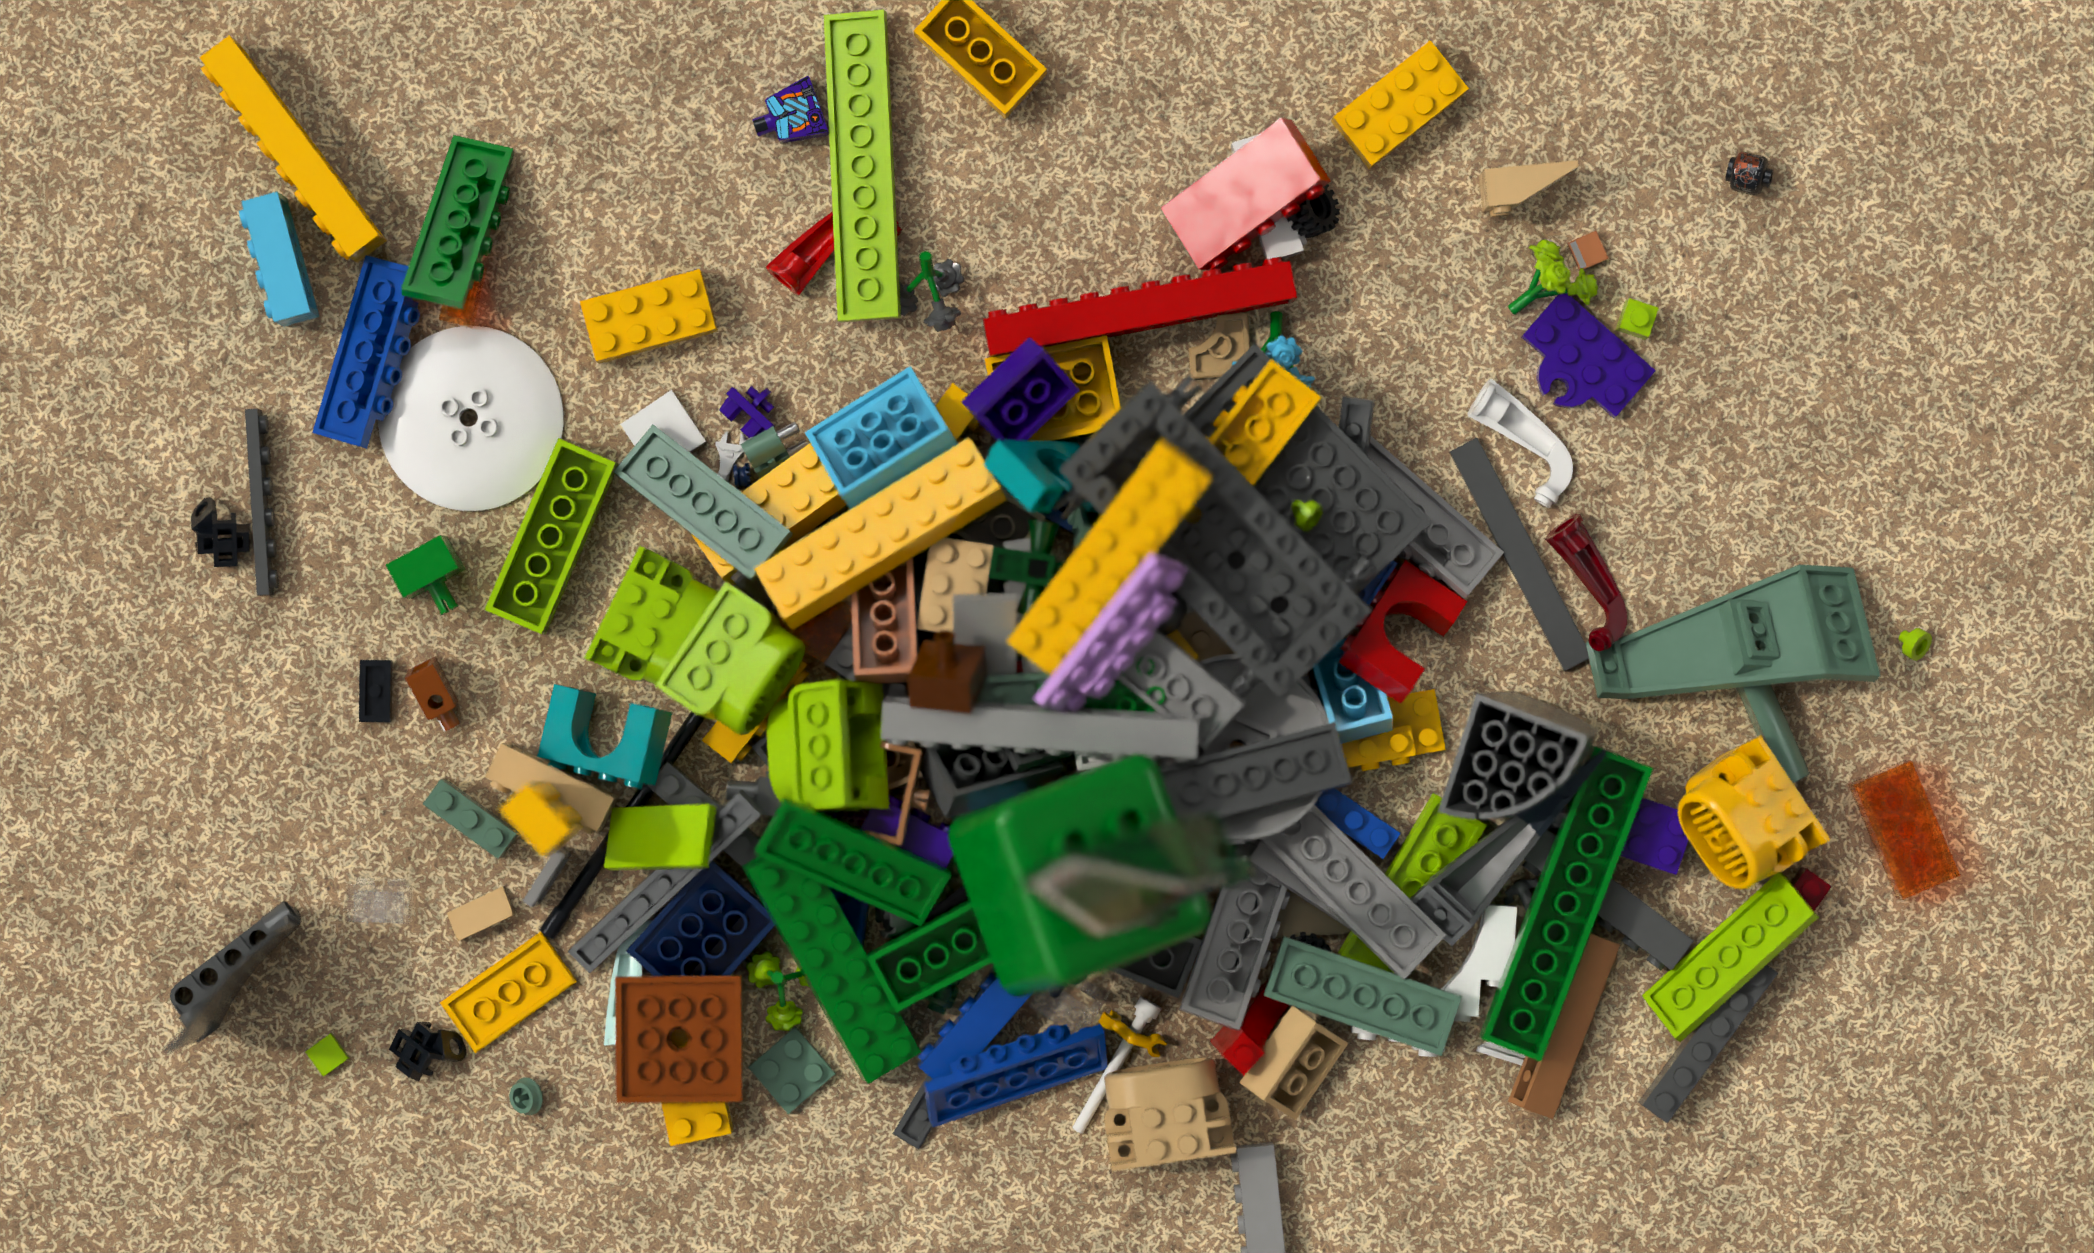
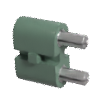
M795 422L777 432L774 427H771L740 444L759 479L808 445L805 440L788 449L783 445V440L799 432V427Z

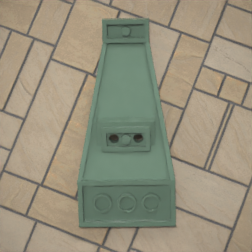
M1799 564L1624 636L1615 641L1607 650L1596 651L1590 646L1588 641L1586 643L1597 698L1632 699L1810 680L1875 682L1881 676L1854 568Z

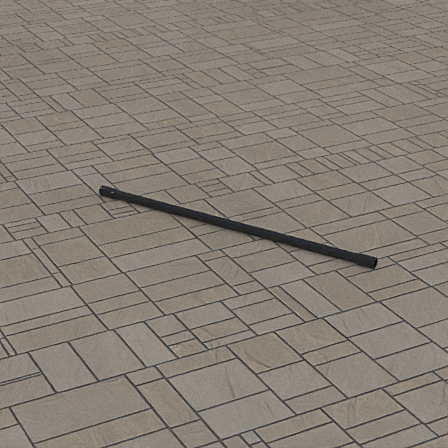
M848 505L844 506L835 514H833L828 519L823 521L816 530L820 529L824 525L828 524L829 522L833 521L834 519L838 518L839 516L843 515L851 509ZM692 711L664 750L660 768L667 760L673 764L675 763L705 718ZM643 783L642 789H637L626 807L645 806L654 791L647 786L648 784ZM609 831L560 903L554 907L539 929L551 939H556L569 920L570 914L604 866Z

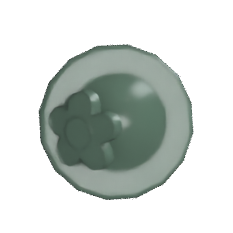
M523 1077L517 1080L510 1090V1102L515 1111L525 1115H534L541 1109L543 1091L531 1078Z

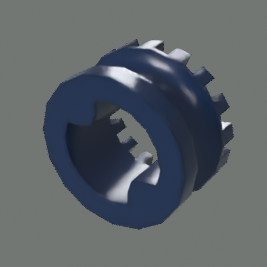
M745 463L743 467L734 464L735 488L741 492L742 488H748L752 485L751 479H749L751 475H748L750 473L749 463Z

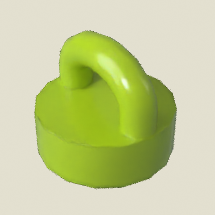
M1294 500L1291 504L1292 513L1296 517L1295 526L1304 532L1310 531L1322 515V505L1314 500H1309L1307 503L1301 500Z

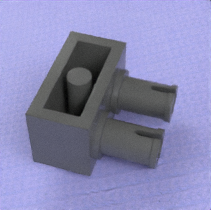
M769 770L766 771V776L758 777L756 782L727 781L726 800H730L742 789L763 810L761 815H775L781 802L772 789Z

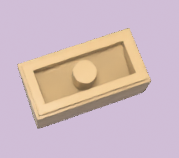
M502 886L447 912L457 941H461L516 915V912Z

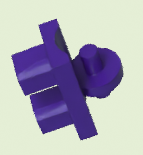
M751 386L746 392L754 400L751 404L733 387L726 393L729 397L724 401L719 411L731 422L742 410L749 414L752 418L740 429L748 438L754 437L771 427H775L757 410L759 407H762L768 414L773 410L774 406L767 400L771 394L768 388L759 393Z

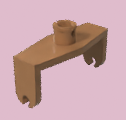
M881 741V748L914 755L897 836L869 830L862 831L888 843L903 845L912 807L926 811L928 802L920 800V798L929 799L930 796L929 790L916 789L924 749L906 745H892L888 741Z

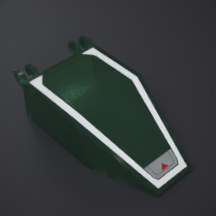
M1207 813L1143 826L1135 830L1137 836L1128 839L1125 833H1121L1112 837L1114 843L1103 846L1101 840L1068 850L1021 877L1019 881L1022 886L1092 937H1097L1144 925L1151 930L1159 928L1165 924V919L1170 921L1179 917V906L1220 883L1226 888L1233 887L1238 884V878L1241 880L1247 879L1254 872L1248 860L1244 858L1237 859L1215 813Z

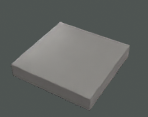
M561 847L556 853L551 855L522 902L530 907L537 906L542 902L570 858V851Z

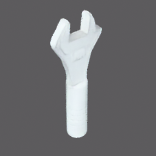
M728 431L722 436L721 441L716 442L720 455L718 475L727 482L730 477L731 468L744 452L740 445L746 441L743 433L740 435L739 445L727 443Z

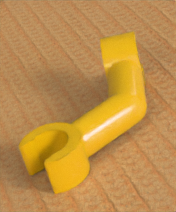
M1113 1010L1109 1014L1105 1011L1103 1012L1098 1021L1101 1026L1115 1031L1129 1044L1147 1049L1150 1056L1160 1057L1157 1048L1153 1046L1155 1044L1167 1045L1162 1035L1151 1034L1150 1036L1135 1033L1121 1021L1122 1018L1117 1012Z

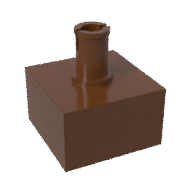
M951 630L938 631L935 641L924 640L908 674L910 707L971 714L987 678L985 647L955 644V633Z

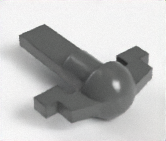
M1537 878L1517 880L1505 891L1507 895L1503 899L1505 905L1513 903L1514 899L1512 896L1518 894L1527 912L1532 899L1529 889L1536 888Z

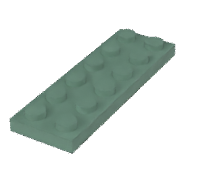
M653 424L613 471L620 479L752 582L758 578L754 568L777 555L793 535L783 524Z
M1283 936L1263 994L1277 1001L1442 1056L1462 998L1460 995L1407 977L1403 980L1395 973Z

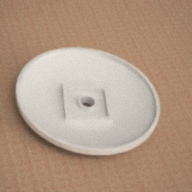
M461 326L445 329L431 334L412 346L409 353L403 356L400 364L402 378L399 384L394 386L391 394L393 400L392 411L385 415L384 421L378 420L379 436L384 453L398 477L412 491L427 501L460 511H482L497 508L511 503L530 491L540 481L558 438L562 439L564 427V412L560 390L553 374L543 359L532 348L516 337L500 330L481 326ZM467 409L475 410L478 415L477 422L470 427L464 426L461 422V415Z

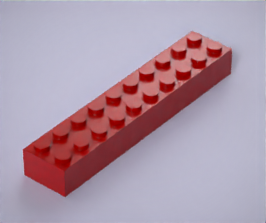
M1282 257L1264 260L1262 266L1252 268L1251 263H1244L1233 266L1232 272L1221 273L1220 268L1202 272L1201 278L1191 279L1190 274L1173 277L1171 283L1160 285L1159 280L1141 283V289L1132 291L1129 290V286L1113 288L1110 295L1099 297L1098 292H1091L1080 295L1079 301L1069 303L1068 298H1059L1049 301L1050 304L1047 307L1038 308L1037 303L1019 306V312L1007 314L1006 309L988 312L989 318L983 319L989 355L994 357L1013 353L1028 338H1031L1040 347H1047L1107 335V338L1215 318L1217 315L1236 314L1294 303L1297 294L1290 261L1283 262Z

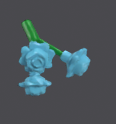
M1279 311L1271 312L1270 337L1261 350L1270 359H1273L1311 389V384L1315 377L1300 375L1297 366H1293L1300 362L1299 355L1302 354V348L1296 344L1294 337L1286 340L1285 336H1282L1283 314Z

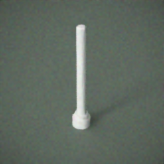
M1140 996L1134 1006L1136 1008L1134 1013L1136 1017L1130 1029L1140 1034L1147 1022L1150 1023L1152 1019L1157 1018L1162 1008ZM1124 1039L1073 1125V1129L1078 1133H1084L1106 1094L1104 1081L1106 1074L1120 1070L1134 1046Z

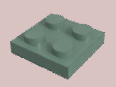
M796 1026L748 1067L787 1114L791 1113L836 1074Z

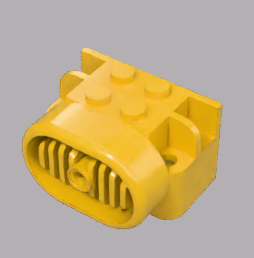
M1761 735L1720 755L1687 781L1685 787L1686 794L1678 804V819L1686 837L1709 871L1723 884L1734 889H1748L1757 882L1786 870L1793 863L1803 859L1811 849L1831 840Z

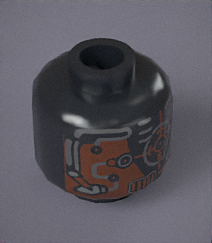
M1740 152L1736 158H1730L1725 180L1730 182V188L1734 191L1758 195L1763 187H1770L1774 170L1768 169L1769 163L1766 157L1748 152Z

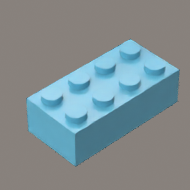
M273 192L241 201L243 210L239 211V216L243 228H248L252 239L247 241V245L252 259L256 258L260 270H256L255 274L260 289L264 288L268 300L264 301L267 317L269 319L272 318L275 323L283 327L319 317L288 199L279 192Z

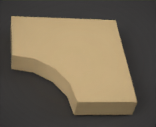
M1248 313L1217 315L1216 328L1210 338L1199 346L1189 348L1190 375L1193 379L1222 377L1232 367L1233 361L1237 362L1251 348Z

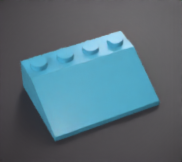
M911 366L805 432L839 494L850 509L958 445L957 440Z

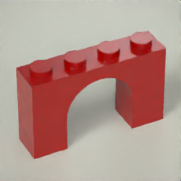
M1406 560L1399 569H1393L1385 581V584L1388 585L1385 591L1379 590L1370 603L1374 608L1370 614L1368 613L1355 626L1359 629L1356 636L1351 633L1340 648L1345 653L1339 660L1340 664L1400 704L1411 692L1425 668L1398 651L1389 642L1384 630V618L1392 614L1409 615L1444 637L1468 602Z

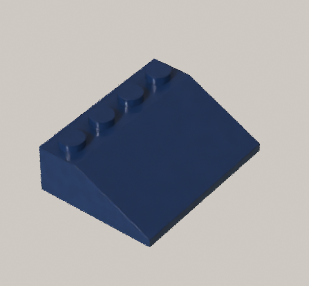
M712 860L708 864V868H703L678 892L626 952L653 976L731 975L775 925L761 900Z

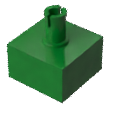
M439 535L385 565L403 598L412 599L423 592H429L440 615L448 613V608L454 610L458 607L445 582L447 579L464 571L465 567L448 537Z

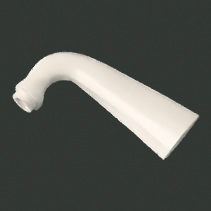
M1489 379L1471 405L1467 416L1501 433L1547 461L1550 466V477L1544 485L1536 489L1534 500L1550 508L1552 504L1557 503L1558 496L1571 481L1573 463L1570 453L1562 441L1539 418L1493 379Z

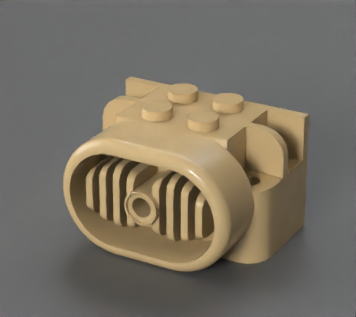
M1204 1057L1120 1069L1106 1074L1104 1081L1108 1106L1104 1111V1123L1112 1171L1236 1153L1228 1102L1224 1093L1219 1089L1216 1064L1212 1058Z

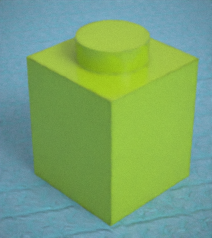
M1628 298L1624 302L1615 330L1645 340L1650 336L1659 308Z

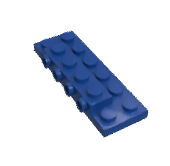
M365 255L312 433L367 449L375 421H384L385 415L392 411L393 400L391 394L394 386L399 384L402 378L400 364L403 356L407 355L411 348L409 334L412 326H415L420 318V312L417 309L419 303L413 301L412 297L403 296L401 292L409 266Z
M1067 1024L1062 1026L1052 1025L1042 1033L1033 1036L1022 1035L1015 1042L1003 1046L992 1045L985 1052L973 1056L968 1054L962 1055L957 1061L949 1063L950 1075L938 1076L924 1083L928 1118L932 1127L934 1128L1105 1070L1108 1066L1106 1041L1101 1024L1084 1027L1074 1033L1070 1032Z

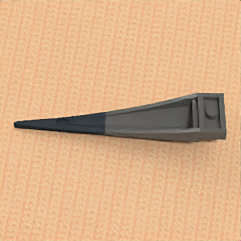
M1606 749L1600 751L1581 765L1570 780L1548 799L1512 816L1431 876L1409 898L1446 934L1443 939L1449 945L1453 946L1474 926L1540 837L1605 757Z

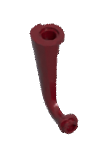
M1576 513L1555 527L1545 540L1570 566L1604 609L1606 615L1605 625L1593 629L1588 639L1590 646L1594 650L1603 651L1609 649L1624 634L1627 625V611L1622 595L1607 565L1582 523L1584 518L1581 514Z

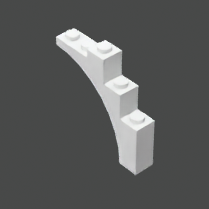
M1489 904L1481 915L1480 927L1471 951L1459 970L1441 988L1462 997L1454 1021L1470 1022L1471 1016H1479L1481 980H1486L1485 985L1498 987L1515 943L1516 906ZM1351 1026V1032L1357 1033V1039L1376 1040V1035L1378 1034ZM1388 1038V1041L1398 1042ZM1411 1047L1413 1050H1419V1056L1437 1057V1054Z

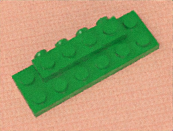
M453 135L401 288L403 296L463 309L469 289L473 288L475 281L481 282L484 264L481 261L483 255H490L493 245V238H490L492 230L497 231L501 222V212H498L500 204L506 205L508 202L510 187L506 186L505 180L514 156L513 148Z

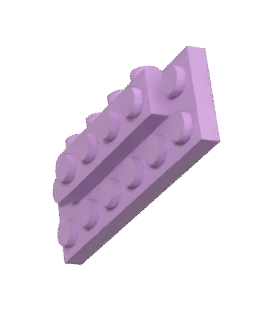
M1150 552L1033 699L1041 707L1060 712H1067L1069 710L1075 712L1083 707L1087 696L1100 699L1103 695L1107 694L1113 688L1115 679L1119 674L1133 663L1134 656L1139 649L1144 647L1153 638L1155 629L1160 623H1163L1171 616L1177 601L1170 593L1181 585L1183 577L1189 569L1180 561Z

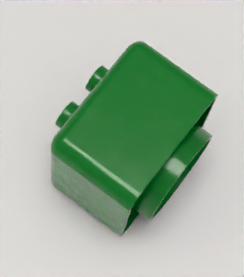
M1133 754L963 815L957 818L950 826L948 834L949 843L998 979L1003 989L1013 996H1026L1077 983L1197 936L1209 925L1211 912L1202 885L1176 890L1091 870L1053 892L1106 929L1138 923L1159 916L1147 924L1100 935L1094 933L1029 885L1071 860L1184 884L1200 882L1159 767L1147 755Z

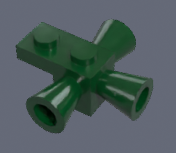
M1029 520L1031 552L993 547L989 578L1026 583L1016 614H1027L1045 590V586L1050 584L1066 563V561L1055 562L1056 555H1050L1060 524Z

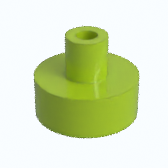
M1915 628L1911 632L1902 631L1899 635V641L1903 643L1902 653L1914 661L1921 659L1931 646V634L1921 628Z

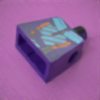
M809 76L800 79L765 99L769 113L752 119L758 137L776 131L780 144L829 135Z

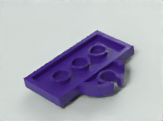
M1567 293L1557 295L1521 336L1522 339L1544 357L1537 369L1536 377L1541 394L1544 396L1550 391L1551 383L1554 380H1560L1566 385L1565 395L1557 397L1553 402V405L1557 407L1574 408L1581 406L1591 398L1609 415L1615 418L1656 371L1577 301L1568 296Z

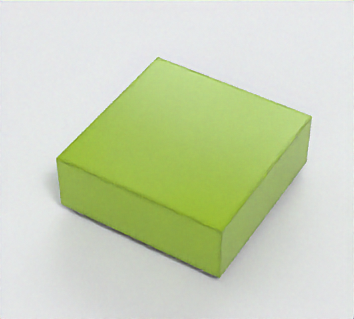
M332 1033L305 1051L323 1077L350 1058Z

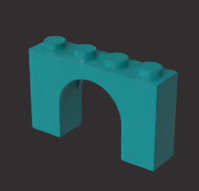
M998 440L991 447L989 456L983 465L1030 512H1050L1063 489L1069 491L1072 488L1071 482L1060 471V466L1081 446L1077 442ZM1085 500L1081 504L1088 512H1099L1090 501L1087 502Z
M554 684L537 757L548 759V766L552 765L555 768L566 770L567 764L574 766L573 772L591 776L592 771L599 772L598 778L602 780L617 782L618 777L625 779L624 785L642 789L643 783L656 785L673 712L630 703L620 743L610 754L600 757L591 747L588 735L596 693Z

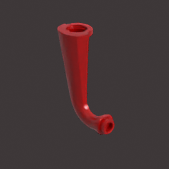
M833 211L798 237L766 266L767 271L776 280L797 296L801 294L819 268L834 251ZM896 220L898 237L903 229L899 227V222Z

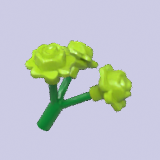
M1540 240L1537 246H1529V249L1535 252L1534 256L1537 259L1534 267L1536 272L1527 291L1508 305V308L1516 315L1535 299L1565 293L1568 296L1577 294L1586 305H1589L1590 299L1598 294L1597 280L1594 278V274H1585L1584 268H1580L1579 276L1576 277L1575 282L1571 283V271L1563 263L1564 258L1559 255L1560 246L1548 240Z
M766 951L763 954H753L752 962L746 965L749 973L748 981L755 983L758 988L774 984L778 986L779 1001L774 1006L767 1008L768 1015L765 1021L772 1024L773 1029L776 1031H790L795 1025L801 1023L800 1016H802L803 1010L796 1007L793 1001L786 1000L784 986L787 984V981L799 979L801 986L809 987L798 966L794 973L784 975L779 968L780 959L777 956L772 957L770 951Z

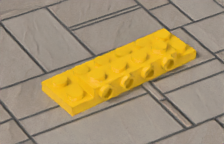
M1270 359L1248 388L1243 384L1231 399L1235 402L1234 406L1229 412H1226L1224 409L1220 412L1212 423L1216 429L1210 437L1206 436V438L1254 485L1321 399V396L1273 359ZM1192 505L1183 516L1184 519L1189 523L1198 522L1202 516L1201 509Z
M1435 689L1409 693L1401 704L1391 697H1387L1393 716V731L1341 744L1348 770L1349 767L1360 765L1362 771L1380 768L1379 762L1391 760L1392 766L1411 763L1410 756L1446 750Z

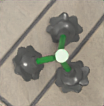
M924 251L919 255L920 274L910 284L905 286L899 282L901 315L905 316L908 312H915L917 310L915 304L918 302V298L914 295V289L925 279L928 281L933 296L931 303L934 310L929 317L924 319V323L927 326H933L937 332L948 330L956 325L955 318L961 314V311L957 307L945 306L944 300L939 297L938 292L943 297L953 292H959V284L964 282V277L961 274V265L958 263L954 264L953 260L947 259L943 263L934 264L933 267L931 253Z

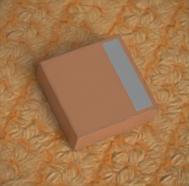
M1597 231L1567 243L1578 270L1580 268L1585 270L1609 259Z

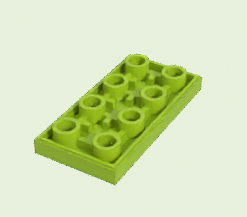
M711 804L612 808L604 868L610 871L708 868L716 806Z

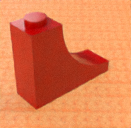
M1269 978L1259 988L1255 998H1250L1240 1030H1233L1223 1026L1210 1040L1218 1052L1243 1076L1265 1054L1264 1046L1267 1037L1277 1020L1289 1006V1004L1263 995Z

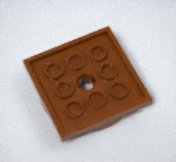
M742 975L615 977L616 1103L743 1101ZM677 1029L686 1031L689 1036L687 1045L683 1047L674 1045L671 1040L673 1031Z

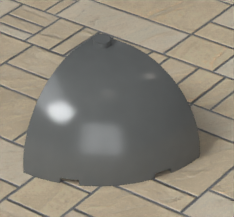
M1515 691L1476 693L1438 812L1466 819H1490L1516 814L1536 806L1563 787L1576 773L1591 749L1597 734L1596 729L1566 711Z

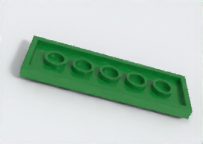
M784 797L755 848L756 855L919 926H922L951 877V872L947 868Z

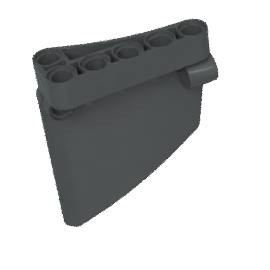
M282 901L261 917L260 921L172 988L170 1000L180 1014L179 1019L185 1027L175 1041L164 1049L167 1053L195 1042L199 1043L220 1027L233 1000L254 970L282 941L299 927L301 915L295 907L290 906L286 901ZM257 930H261L266 933L267 937L256 945L253 936ZM232 949L239 950L243 956L235 965L229 960V953ZM207 968L214 969L218 974V980L214 985L208 984L204 979V973ZM182 987H188L193 993V999L189 1004L184 1003L180 999L179 993Z

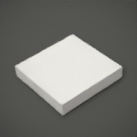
M672 390L620 424L634 446L652 424L688 452H692L706 442Z

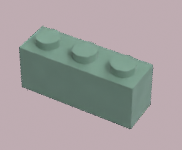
M445 778L440 779L423 803L424 806L497 859L504 856L520 834L512 826Z

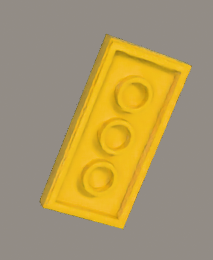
M539 932L441 1001L440 1004L472 1050L477 1053L578 981L545 934Z

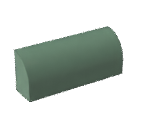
M1772 685L1736 688L1757 737L1762 736L1791 781L1794 783L1810 774Z

